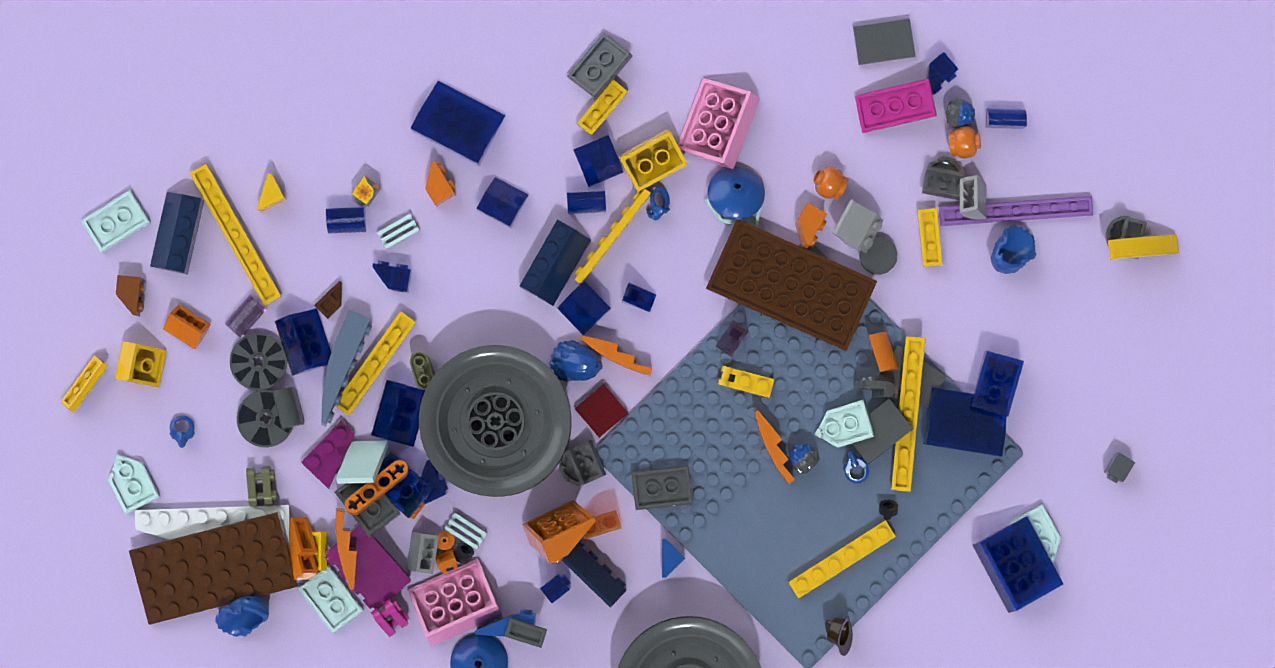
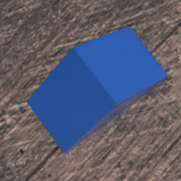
M662 539V578H666L685 558L667 539Z

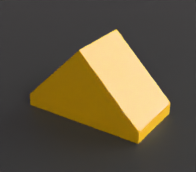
M270 173L267 175L257 206V210L260 212H264L286 200L274 175Z

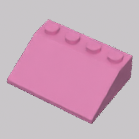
M703 78L677 144L678 147L687 154L734 169L760 98L750 91Z
M479 559L458 567L457 570H450L447 572L448 574H441L407 589L424 634L431 646L502 616Z

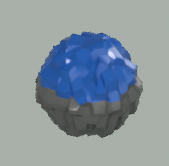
M963 99L950 101L946 111L947 123L956 128L971 125L975 121V109L972 104Z
M796 444L789 454L792 468L802 474L811 471L820 460L819 452L809 444Z

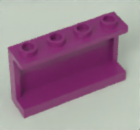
M356 523L354 525L355 528L350 531L349 547L356 548L357 550L353 591L357 595L360 593L365 598L363 602L369 609L372 607L379 609L383 606L384 602L391 599L410 583L411 577L374 535L369 538L361 526ZM336 543L330 549L325 550L327 555L325 559L331 566L336 565L339 569L338 574L343 580H346Z

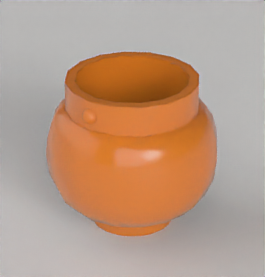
M969 126L959 127L955 131H950L949 146L951 156H958L963 159L975 156L977 149H981L980 134H976L975 130Z
M827 166L823 170L819 169L813 183L815 184L816 192L820 196L838 200L847 187L848 177L844 176L840 169Z

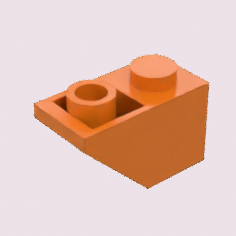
M433 161L431 162L425 190L437 207L455 196L454 190L456 187L451 179L447 181L443 174L446 171L442 164L439 163L437 165Z
M808 202L795 223L802 248L805 249L809 245L813 247L818 238L815 234L818 230L822 231L827 223L824 220L827 213Z

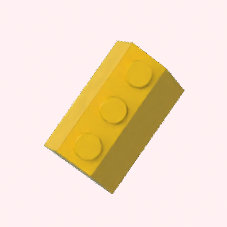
M668 129L617 156L637 192L688 165L671 131Z

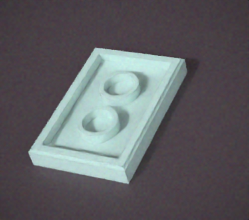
M130 190L81 220L101 253L151 223Z
M388 440L352 441L336 477L337 483H374L389 447Z
M327 565V571L318 572L312 579H309L298 588L332 634L364 611L330 565Z

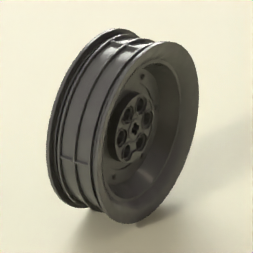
M486 345L472 348L450 359L436 372L429 382L423 395L419 412L421 441L429 460L436 470L458 488L472 494L489 497L516 495L535 487L545 480L562 460L563 453L568 447L572 427L571 410L567 395L552 370L532 354L518 348L503 345ZM499 398L507 400L505 408L497 407L496 403ZM481 402L488 404V410L484 413L478 411V404ZM513 412L520 414V420L516 423L511 422L509 419L510 414ZM492 417H500L501 420L499 422L501 424L499 426H492ZM475 420L482 422V428L479 431L472 429V423ZM507 430H511L514 433V438L511 441L504 439L503 435ZM489 434L495 437L493 445L485 443V437Z
M680 616L661 621L643 631L629 645L618 668H761V665L749 645L729 627L708 618Z

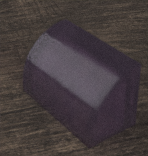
M249 294L225 322V325L240 338H243L267 309Z

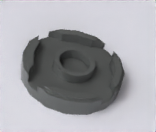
M875 237L872 247L868 249L866 254L860 251L859 260L862 267L869 273L882 275L888 273L895 266L898 253L895 245L890 240L884 237Z

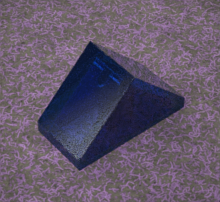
M628 283L622 303L650 312L656 294Z

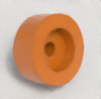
M442 531L437 534L439 536L438 548L449 550L454 546L455 537L448 531Z

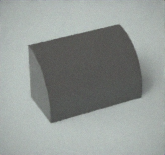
M295 387L273 391L272 394L282 430L304 425Z

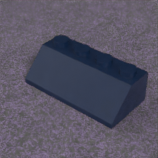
M166 193L150 267L188 275L204 206L202 198L178 193Z
M557 219L519 285L520 288L554 306L591 239Z
M580 540L571 552L563 557L562 561L611 608L627 591L624 588L626 584L619 577L615 579L611 575L613 571L605 563L601 566L596 561L599 557L591 550L587 552L583 548L585 544Z

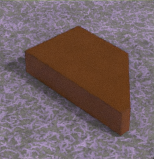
M341 281L314 305L327 319L342 306Z

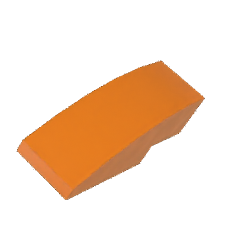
M291 517L289 519V552L294 580L312 579L318 573L313 556L317 553L308 517Z

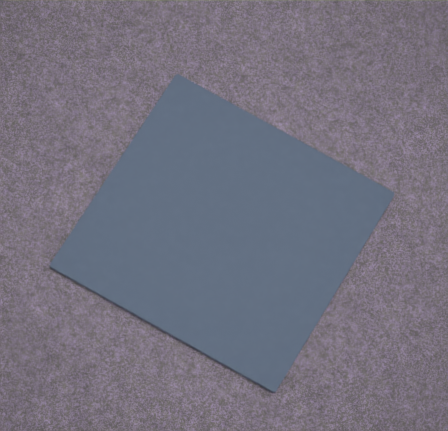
M815 245L813 247L808 246L807 250L827 258ZM870 299L847 351L739 304L595 448L602 465L633 496L631 472L689 465L693 504L646 510L804 668H812L834 646L833 643L827 640L825 626L827 620H833L834 618L845 619L846 616H849L851 627H853L1023 455L1022 450L946 376L927 408L925 409L919 405L911 492L891 490L896 443L870 464H867L869 475L865 481L853 483L847 479L843 466L848 460V454L850 451H853L858 457L862 458L853 444L837 448L814 434L828 410L864 400L870 414L889 399V397L872 398V390L854 389V381H861V377H877L880 373L869 335L888 332L893 351L897 345L905 349L906 335ZM924 354V362L927 363V364H929L930 366H932V367L935 368L936 370L940 371L941 373H943V372ZM722 366L774 379L770 398L718 385V380L722 376ZM730 374L728 381L734 382L735 375ZM898 391L897 398L891 399L899 408L900 392ZM757 410L782 439L777 446L789 459L783 465L795 479L789 485L776 469L765 448L754 415ZM796 444H809L819 452L820 460L806 474H802L792 468L789 454ZM860 465L850 469V475L854 479L861 478L865 473L864 468ZM893 500L898 503V514L891 517L890 520H886L895 534V538L801 598H797L788 583L789 581L885 521L884 516L879 513V503L881 501Z

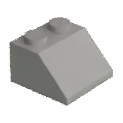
M850 199L833 234L846 245L866 254L868 249L872 247L873 240L877 232L881 230L884 220L876 213Z

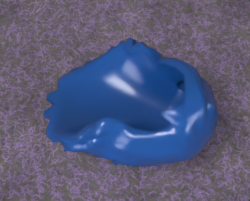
M1010 225L1009 228H1005L1002 236L995 243L990 257L994 269L1004 274L1015 273L1020 268H1023L1027 262L1035 259L1037 254L1035 252L1034 236L1029 234L1028 229L1024 230L1022 226Z
M574 340L564 341L563 343L559 342L557 348H554V353L551 354L549 362L550 368L554 370L558 379L569 382L572 380L587 381L595 377L603 367L598 353Z
M244 596L236 599L229 606H223L219 610L218 615H216L215 623L218 624V629H222L223 633L227 632L236 637H246L253 629L267 621L269 606L259 596Z

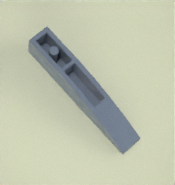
M351 310L348 311L334 343L326 370L321 416L322 426L325 427L327 422L331 423L335 413L332 410L341 401L342 387H347L350 379L347 375L350 370H354L357 363L355 359L357 352H362L365 345L363 338L365 335H369L372 328L370 318Z

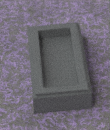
M510 618L504 637L542 648L547 629Z

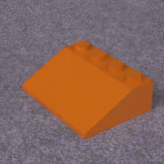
M572 500L523 523L522 526L530 545L549 563H558L571 552L595 523V518L576 501Z

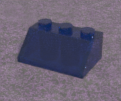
M317 308L290 314L275 321L292 376L328 365L331 350Z
M386 380L371 435L414 447L419 430L420 405L425 390Z

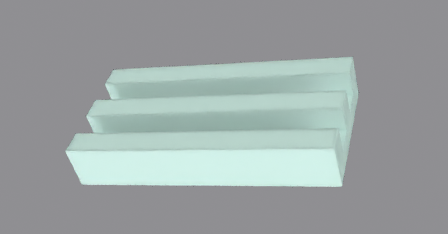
M411 214L380 230L377 234L385 248L389 249L420 230ZM410 220V223L385 237L383 236L386 232ZM411 226L414 227V229L409 231L408 233L402 235L401 237L395 239L390 243H387V240H389L390 238L396 236L397 234L403 232Z
M454 513L444 528L476 550L487 535L486 532L457 513ZM457 518L464 524L468 525L469 527L480 533L481 537L479 538L478 536L474 535L473 533H471L470 531L456 523L455 519ZM451 525L455 526L459 530L463 531L464 533L475 539L477 543L474 544L473 542H471L455 530L451 529Z

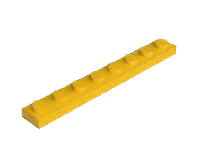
M204 164L190 172L192 179L263 305L266 306L282 297L208 165Z
M906 336L899 410L914 429L896 443L891 490L911 492L926 338Z

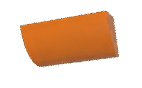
M178 304L169 314L163 330L196 349L205 337L211 324Z
M888 332L869 335L880 374L898 370L899 367Z

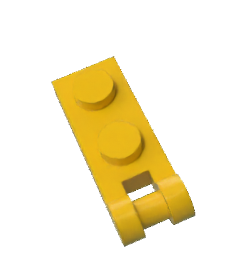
M722 366V376L718 380V385L770 398L774 379ZM730 374L735 375L734 382L728 381Z

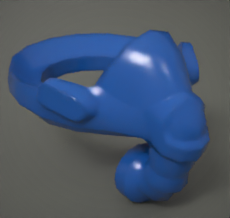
M658 187L651 192L650 205L652 210L648 209L646 211L650 219L658 220L664 213L666 214L670 210V199L665 189ZM657 192L663 197V205L661 207H658L654 201V196Z
M182 415L175 417L171 421L169 433L171 438L177 441L180 448H184L187 441L195 435L193 421L191 418ZM179 420L187 421L189 423L188 431L185 433L176 432L174 429L175 423Z
M850 451L848 460L843 466L845 476L850 482L861 483L867 479L869 467L863 457L860 458L855 452ZM858 465L862 466L865 470L864 475L859 479L852 478L850 469Z

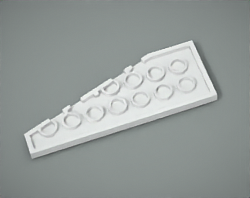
M290 505L135 510V530L170 540L279 512L289 549Z

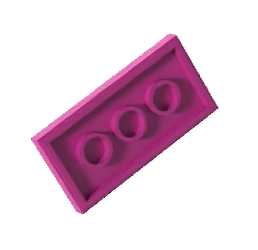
M930 79L855 96L862 133L937 117Z

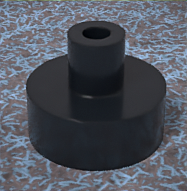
M893 500L881 501L879 503V513L884 516L885 520H890L891 517L898 514V503Z
M459 543L454 549L457 562H469L473 557L474 549L467 543Z

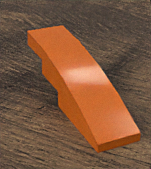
M581 335V341L613 363L631 371L648 376L651 375L652 368L634 364L635 356L617 352L618 344Z
M757 410L754 415L765 448L776 469L789 485L795 479L783 465L789 459L777 446L782 439Z
M336 508L335 530L338 553L349 588L354 590L357 550L356 548L349 547L350 528H343L344 509Z

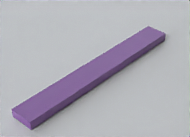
M1092 196L987 203V219L964 217L960 214V205L939 207L940 226L1093 215Z

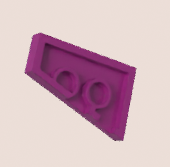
M340 421L301 462L328 489H330L355 433Z

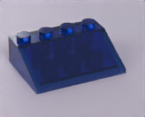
M437 81L410 129L427 140L480 166L506 115Z
M932 387L923 444L1002 457L1006 435L1008 399Z
M1028 516L972 544L1008 613L1018 611L1064 584Z

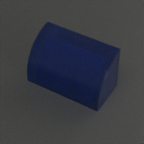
M986 109V128L1024 129L1027 127V113L1025 109Z
M605 191L567 193L568 214L606 212Z
M364 207L326 209L328 234L366 232V209Z

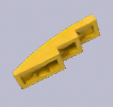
M1177 234L1108 240L1110 260L1179 253Z

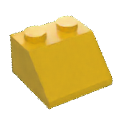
M122 341L115 379L159 388L167 350Z

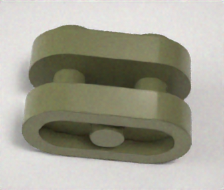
M416 352L410 358V366L416 385L420 389L426 390L434 376V371L430 358L425 353Z
M270 466L262 467V473H256L255 467L246 468L250 507L258 506V500L264 499L265 505L274 504V500H277V491L273 489L272 481H275L274 469L271 470ZM262 480L263 492H258L257 481Z

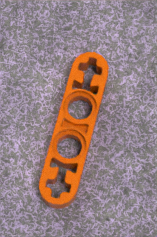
M402 460L393 462L377 475L374 483H366L345 501L347 513L358 515L403 480L409 472L407 464ZM396 466H404V472L402 474L400 472H397L394 475L396 479L393 480L392 476L388 472L391 471V473L394 474L397 471ZM382 477L390 479V483L385 487L379 485V480ZM367 489H372L375 493L370 499L364 497V491ZM360 495L365 503L362 504L360 501L357 504L358 508L356 510L353 508L349 509L351 507L350 503H357L359 501L358 496Z

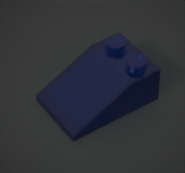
M985 350L971 406L1008 417L1024 361Z
M390 451L383 460L378 474L393 462L404 460L396 453ZM405 462L409 468L408 475L385 494L400 512L407 518H410L434 488ZM396 466L397 471L394 474H392L391 471L388 472L392 476L393 480L396 479L394 475L397 472H400L401 474L404 472V466ZM382 477L379 480V485L383 487L390 483L388 477Z

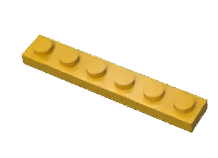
M644 189L643 192L639 191L633 197L635 202L632 206L629 207L627 205L621 213L622 219L619 222L615 221L609 230L612 232L608 237H602L597 244L600 246L596 252L592 251L586 258L588 263L584 268L580 266L575 272V281L578 284H583L650 197L651 193L648 190Z
M399 312L342 392L339 405H335L338 409L348 416L352 414L417 322L403 312Z
M885 520L788 583L799 599L896 536Z

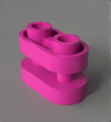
M388 599L383 603L386 609L380 612L376 608L370 613L382 630L391 637L396 633L394 627L399 624L401 628H404L409 624L407 620L410 618L404 609L401 610L396 600L391 601ZM389 615L393 617V619L390 621H388L387 619Z

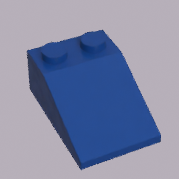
M521 609L520 613H515L477 629L475 635L504 637L510 618L536 625V614H532V610Z

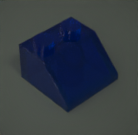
M609 135L573 150L588 187L624 173Z
M495 177L476 209L493 220L512 228L529 195Z
M585 280L557 308L583 336L611 310Z

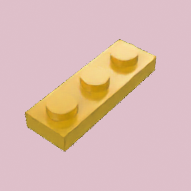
M613 80L577 122V125L592 136L627 95L628 91Z
M937 208L917 210L923 267L942 266Z
M94 355L60 402L74 413L82 404L87 394L93 389L100 376L104 374L108 365Z

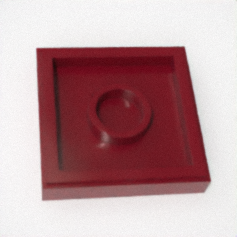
M604 384L575 408L577 413L599 438L628 414Z

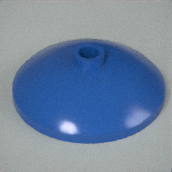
M734 167V169L724 168L717 172L710 180L707 195L710 205L718 214L728 219L742 220L753 216L760 210L765 198V189L761 179L749 169L743 167ZM737 185V186H740L741 188H740V189H736L734 186Z
M471 635L464 638L454 648L450 660V668H477L475 666L477 660L482 662L480 668H508V657L504 647L496 639L488 635Z

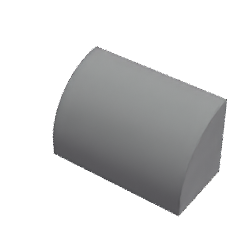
M978 175L960 178V214L970 219H987L986 184Z
M412 532L406 570L433 574L439 536Z

